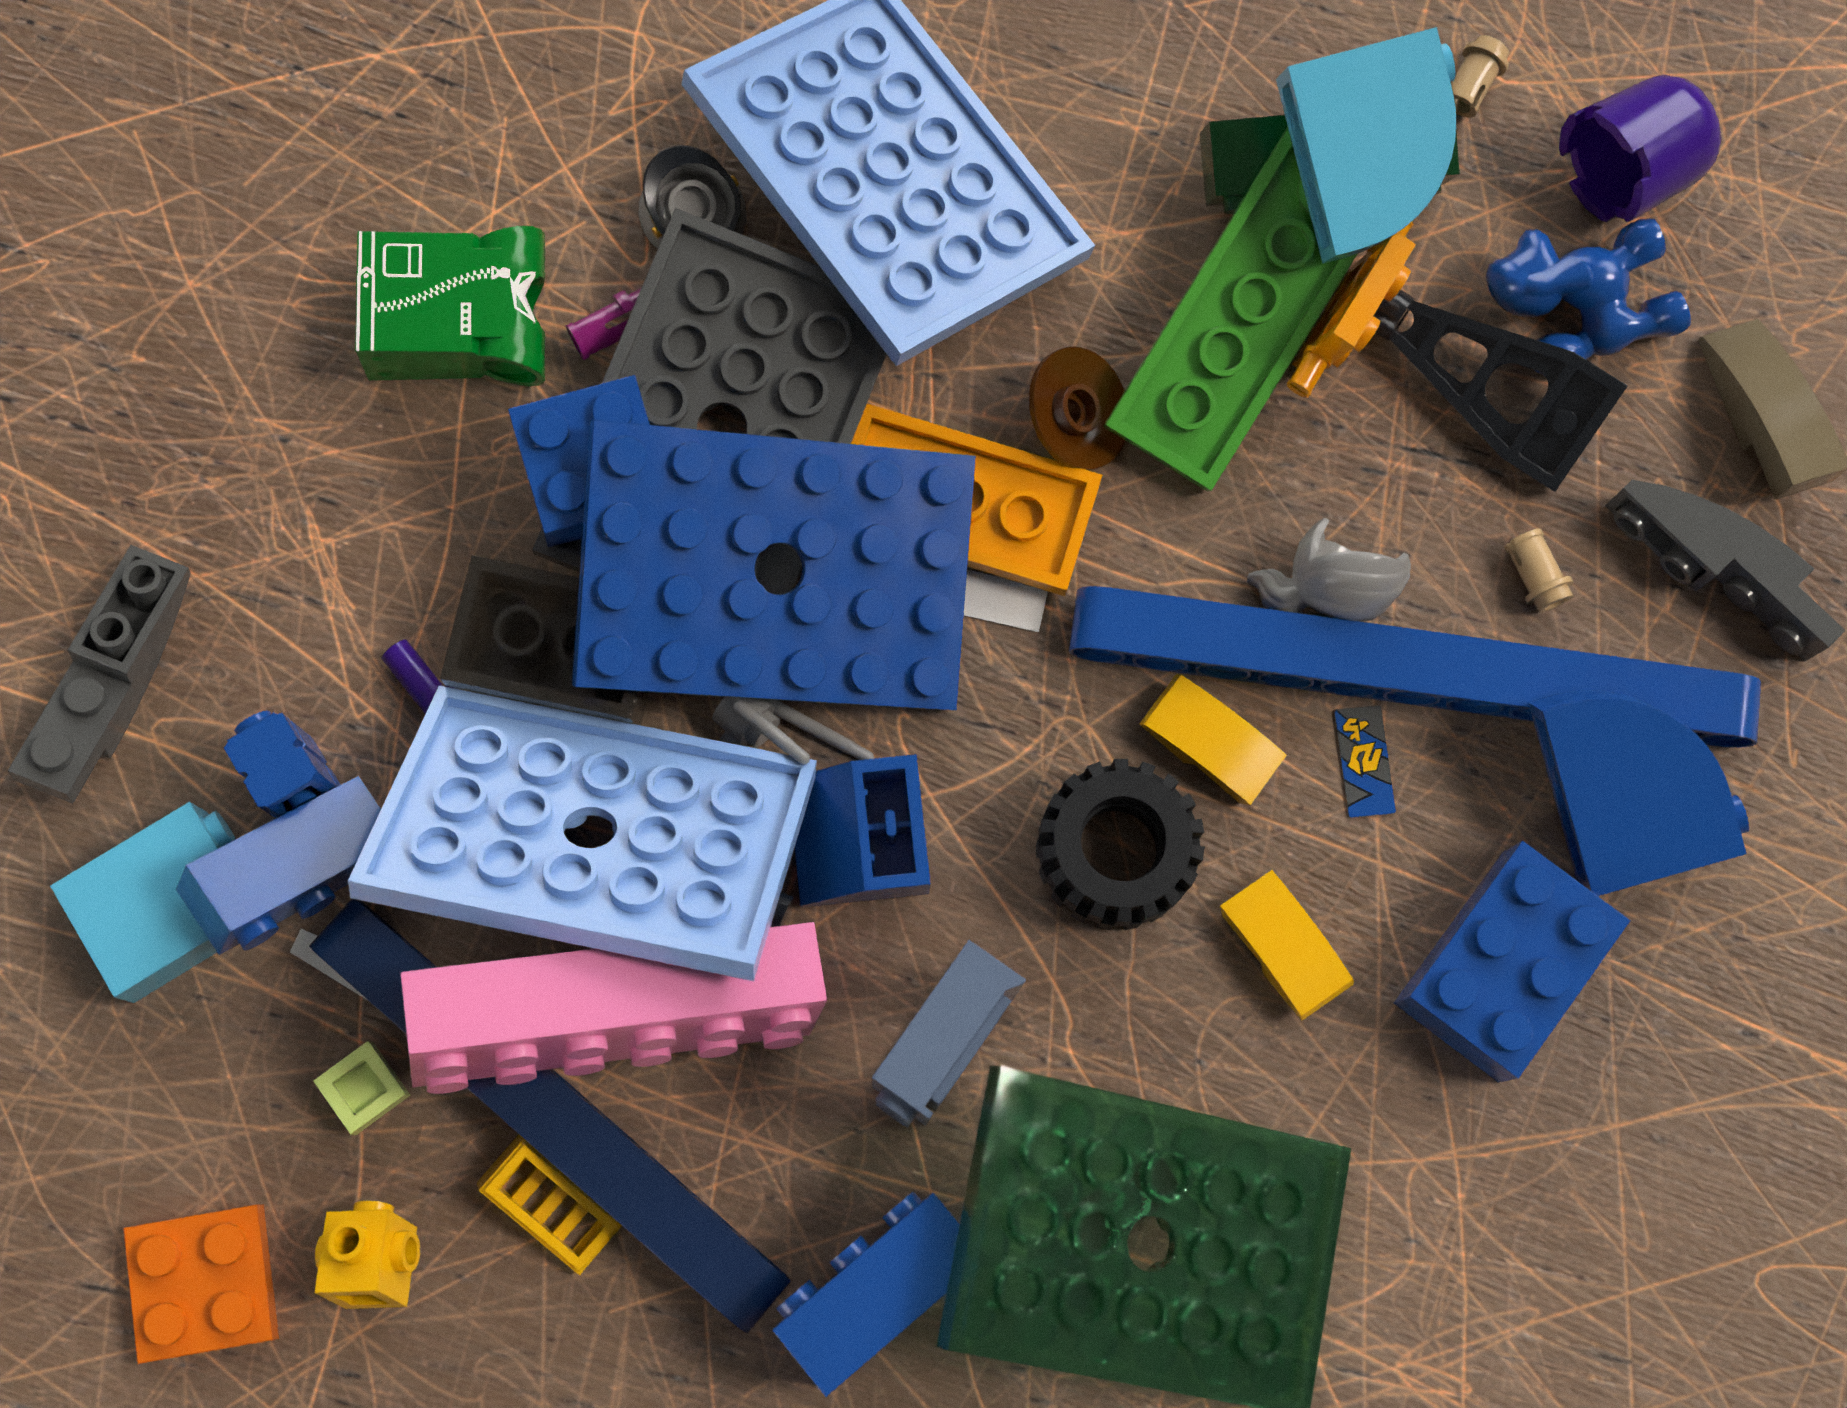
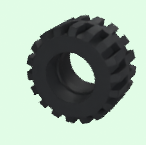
M1114 759L1110 766L1102 767L1101 762L1091 764L1079 776L1074 773L1063 783L1059 792L1053 795L1046 808L1038 829L1039 836L1036 843V858L1040 859L1041 865L1039 874L1043 884L1048 883L1052 889L1051 898L1059 907L1063 904L1073 911L1071 917L1082 923L1087 919L1097 923L1096 928L1111 930L1113 926H1123L1124 930L1138 928L1142 923L1148 921L1152 923L1177 904L1192 886L1198 875L1196 870L1203 861L1205 849L1204 846H1200V837L1204 834L1202 818L1195 820L1192 810L1196 804L1188 793L1182 797L1175 789L1179 781L1169 773L1165 779L1155 775L1153 772L1156 766L1142 761L1139 768L1128 766V759ZM1120 811L1133 815L1142 821L1151 832L1156 847V858L1151 869L1139 879L1132 881L1112 880L1098 873L1088 863L1081 846L1084 827L1092 817L1103 812Z

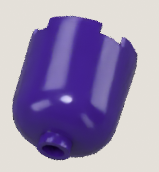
M1663 74L1639 82L1569 115L1561 128L1559 152L1562 157L1570 153L1577 178L1570 181L1569 185L1583 206L1601 221L1608 222L1617 217L1629 222L1701 180L1717 160L1722 137L1716 111L1703 91L1687 79Z

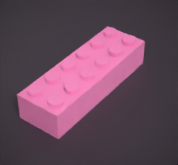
M814 922L770 927L754 981L599 949L401 972L412 1088L426 1086L427 1092L432 1094L460 1091L468 1087V1080L495 1077L496 1083L502 1085L524 1083L534 1080L537 1077L536 1071L564 1068L565 1075H587L603 1070L605 1068L604 1062L631 1059L632 1065L636 1067L654 1066L670 1061L672 1059L671 1053L697 1050L698 1056L701 1058H715L736 1052L738 1044L763 1041L764 1048L766 1049L788 1048L802 1043L803 1036L811 1034L827 1002Z

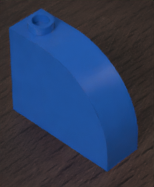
M1571 691L1529 702L1576 880L1594 894L1601 896L1747 854L1742 834L1749 832V821L1744 805L1737 795H1731L1721 766L1709 747L1684 723L1637 698L1609 691Z

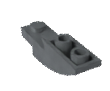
M1631 480L1605 505L1614 514L1615 523L1623 533L1634 540L1643 541L1660 557L1662 568L1671 578L1681 584H1688L1695 591H1698L1712 579L1716 578L1723 584V591L1727 598L1737 607L1755 614L1770 629L1771 638L1784 651L1792 655H1798L1802 660L1807 661L1828 649L1846 631L1798 586L1814 568L1786 544L1735 512L1691 493L1637 480Z
M130 545L67 650L73 662L10 765L8 772L13 780L73 804L101 755L111 759L141 702L165 649L191 575L189 567Z

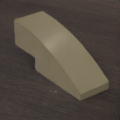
M1759 319L1704 335L1698 340L1742 450L1754 448L1775 500L1833 482L1847 471V456L1817 396L1789 354Z

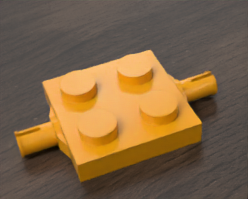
M1410 222L1402 230L1383 242L1367 249L1368 252L1351 266L1292 363L1297 369L1291 379L1288 380L1287 387L1293 393L1308 398L1325 369L1330 368L1331 365L1338 368L1353 349L1360 352L1369 343L1381 322L1373 315L1383 299L1390 302L1398 294L1411 273V270L1404 266L1416 244L1405 236L1410 228H1412L1413 222Z

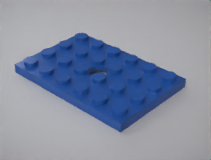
M601 420L590 421L572 686L957 710L976 456ZM774 543H783L793 548L802 562L800 581L794 589L781 595L767 592L755 576V562L759 553Z

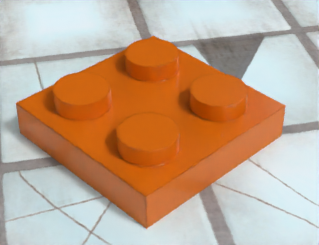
M264 1204L123 1228L137 1364L279 1339Z

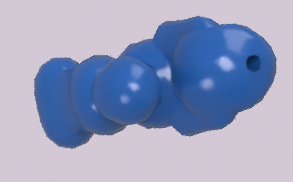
M1639 219L1622 228L1617 234L1612 250L1601 247H1582L1569 252L1560 259L1546 234L1538 229L1525 230L1519 239L1516 250L1504 258L1496 259L1487 268L1486 282L1493 299L1503 310L1513 315L1532 318L1546 315L1560 303L1561 299L1580 310L1582 330L1577 334L1552 333L1536 340L1575 352L1586 360L1593 355L1606 356L1618 353L1633 341L1640 339L1672 337L1684 332L1691 325V316L1687 302L1682 293L1676 290L1644 301L1639 312H1635L1627 307L1626 298L1630 283L1629 272L1661 258L1666 252L1665 238L1655 219Z

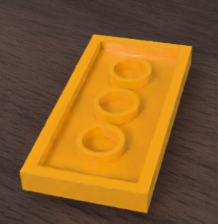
M866 404L851 444L976 456L967 567L1064 597L1066 596L1103 476L1102 474L1082 468H1070L1053 459L875 405Z

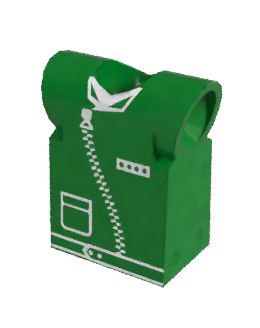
M513 226L490 232L482 237H478L473 233L357 231L355 351L368 381L481 378L487 375L496 380L521 386H539L544 384L545 332L532 313L545 282V233L542 229L533 226Z

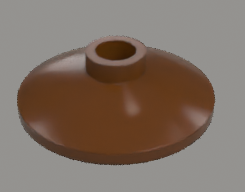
M1076 346L1056 350L1040 362L1031 380L1029 410L1035 432L1051 456L1070 468L1093 470L1103 467L1117 457L1125 443L1124 439L1103 427L1125 390L1116 372L1100 355L1089 349Z

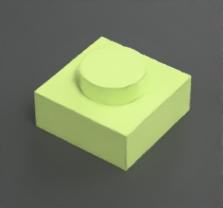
M371 1041L361 1045L313 1080L350 1135L359 1134L410 1096L374 1042Z

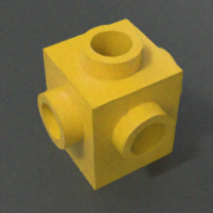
M379 1201L356 1202L353 1205V1211L326 1212L323 1235L318 1239L315 1248V1263L318 1269L315 1294L345 1309L407 1307L411 1274L416 1269L420 1258L417 1226L395 1214L394 1206Z

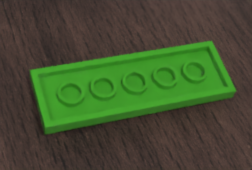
M1288 126L1103 425L1109 431L1207 492L1212 491L1357 256L1355 254L1339 260L1322 263Z

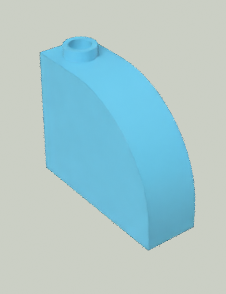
M1437 27L1291 65L1276 79L1323 264L1361 253L1402 230L1430 203L1447 173L1456 137V107L1451 82L1455 79V62L1448 44H1441Z

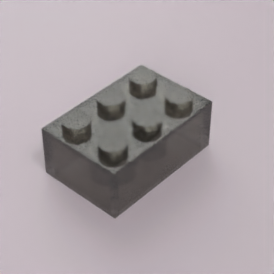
M471 555L440 680L446 687L636 725L642 724L649 691L572 686L579 577Z

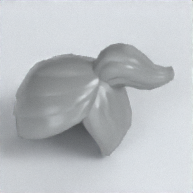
M1322 518L1310 528L1299 542L1293 560L1292 578L1286 577L1276 569L1258 570L1249 573L1247 576V583L1258 589L1260 601L1265 609L1301 613L1305 608H1311L1330 618L1350 621H1371L1383 615L1394 600L1401 595L1410 578L1411 563L1409 555L1403 553L1398 558H1392L1383 554L1351 551L1335 542L1325 540L1324 530L1329 523V519Z

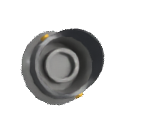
M676 145L660 151L652 158L647 165L643 178V191L639 201L638 216L645 236L657 249L675 208L743 234L747 222L746 203L739 189V182L734 175L730 176L714 157L693 146Z

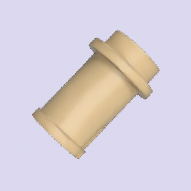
M1482 35L1477 37L1475 42H1469L1463 49L1465 60L1455 75L1454 81L1451 82L1456 114L1459 116L1474 117L1479 111V106L1496 76H1502L1508 69L1507 57L1509 51L1496 38Z
M1540 528L1528 531L1512 539L1510 543L1504 546L1506 553H1509L1529 593L1525 597L1527 605L1534 604L1538 612L1543 613L1573 598L1569 587L1574 581L1571 576H1563Z

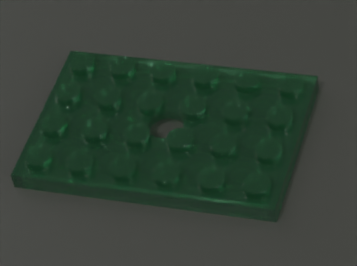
M990 1066L936 1347L953 1352L1255 1408H1311L1352 1148L1004 1066ZM1153 1216L1156 1218L1159 1227L1168 1233L1169 1247L1163 1261L1155 1262L1148 1270H1141L1133 1263L1129 1256L1128 1237L1132 1227L1140 1219Z

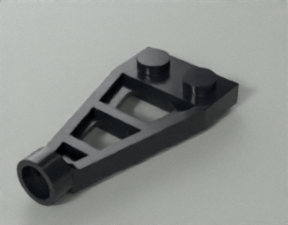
M1400 290L1390 302L1383 299L1373 315L1381 321L1375 333L1388 341L1391 340L1502 459L1556 492L1628 387L1625 383L1575 352L1416 302L1414 297L1403 290ZM1411 311L1414 317L1413 325L1407 331L1398 332L1397 330ZM1457 333L1483 345L1487 349L1488 355L1486 360L1470 382L1462 383L1435 361L1434 349L1444 335ZM1508 363H1515L1540 371L1548 381L1547 393L1530 418L1521 424H1513L1505 420L1489 403L1486 397L1485 388L1487 381L1495 369Z

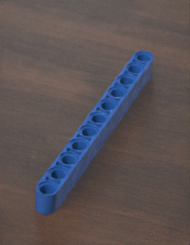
M1087 586L1079 588L1076 592L1069 652L1071 655L1084 660L1533 721L1529 702L1571 691H1609L1637 698L1666 712L1689 727L1706 745L1741 748L1757 744L1761 680L1752 675L1110 587Z

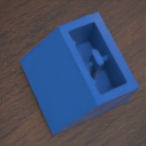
M917 754L849 761L816 771V778L795 844L801 908L929 894L931 883Z

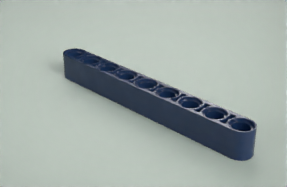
M351 899L313 940L309 947L407 1034L401 972L438 967L362 901ZM554 1069L536 1071L537 1077L534 1080L519 1084H497L495 1077L468 1080L467 1088L721 1314L748 1334L791 1283L792 1280L779 1267Z

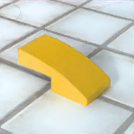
M1179 674L1173 677L1139 723L1183 763L1195 764L1239 804L1251 805L1287 756L1272 741L1237 713Z
M1273 870L1220 905L1222 917L1261 963L1263 975L1301 1021L1354 985V979L1329 942Z

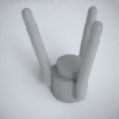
M725 696L717 706L712 720L725 730L719 741L746 746L749 743L754 748H758L769 739L803 765L810 761V755L777 728L780 723L778 717L859 760L874 759L873 753L787 706L779 699Z

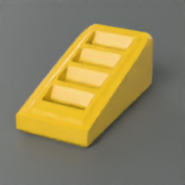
M519 1134L477 1182L478 1190L579 1276L622 1226ZM527 1159L535 1167L510 1195L502 1187ZM547 1177L555 1183V1186L532 1212L528 1211L523 1206L524 1203ZM567 1195H570L577 1202L551 1231L543 1223ZM590 1212L597 1220L571 1249L563 1241L583 1217Z

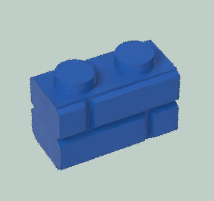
M262 711L246 718L236 726L234 730L236 735L228 739L224 747L237 772L245 777L243 782L257 806L275 818L341 785L333 771L326 766L327 761L314 739L293 721H290L283 713L271 714L270 711Z

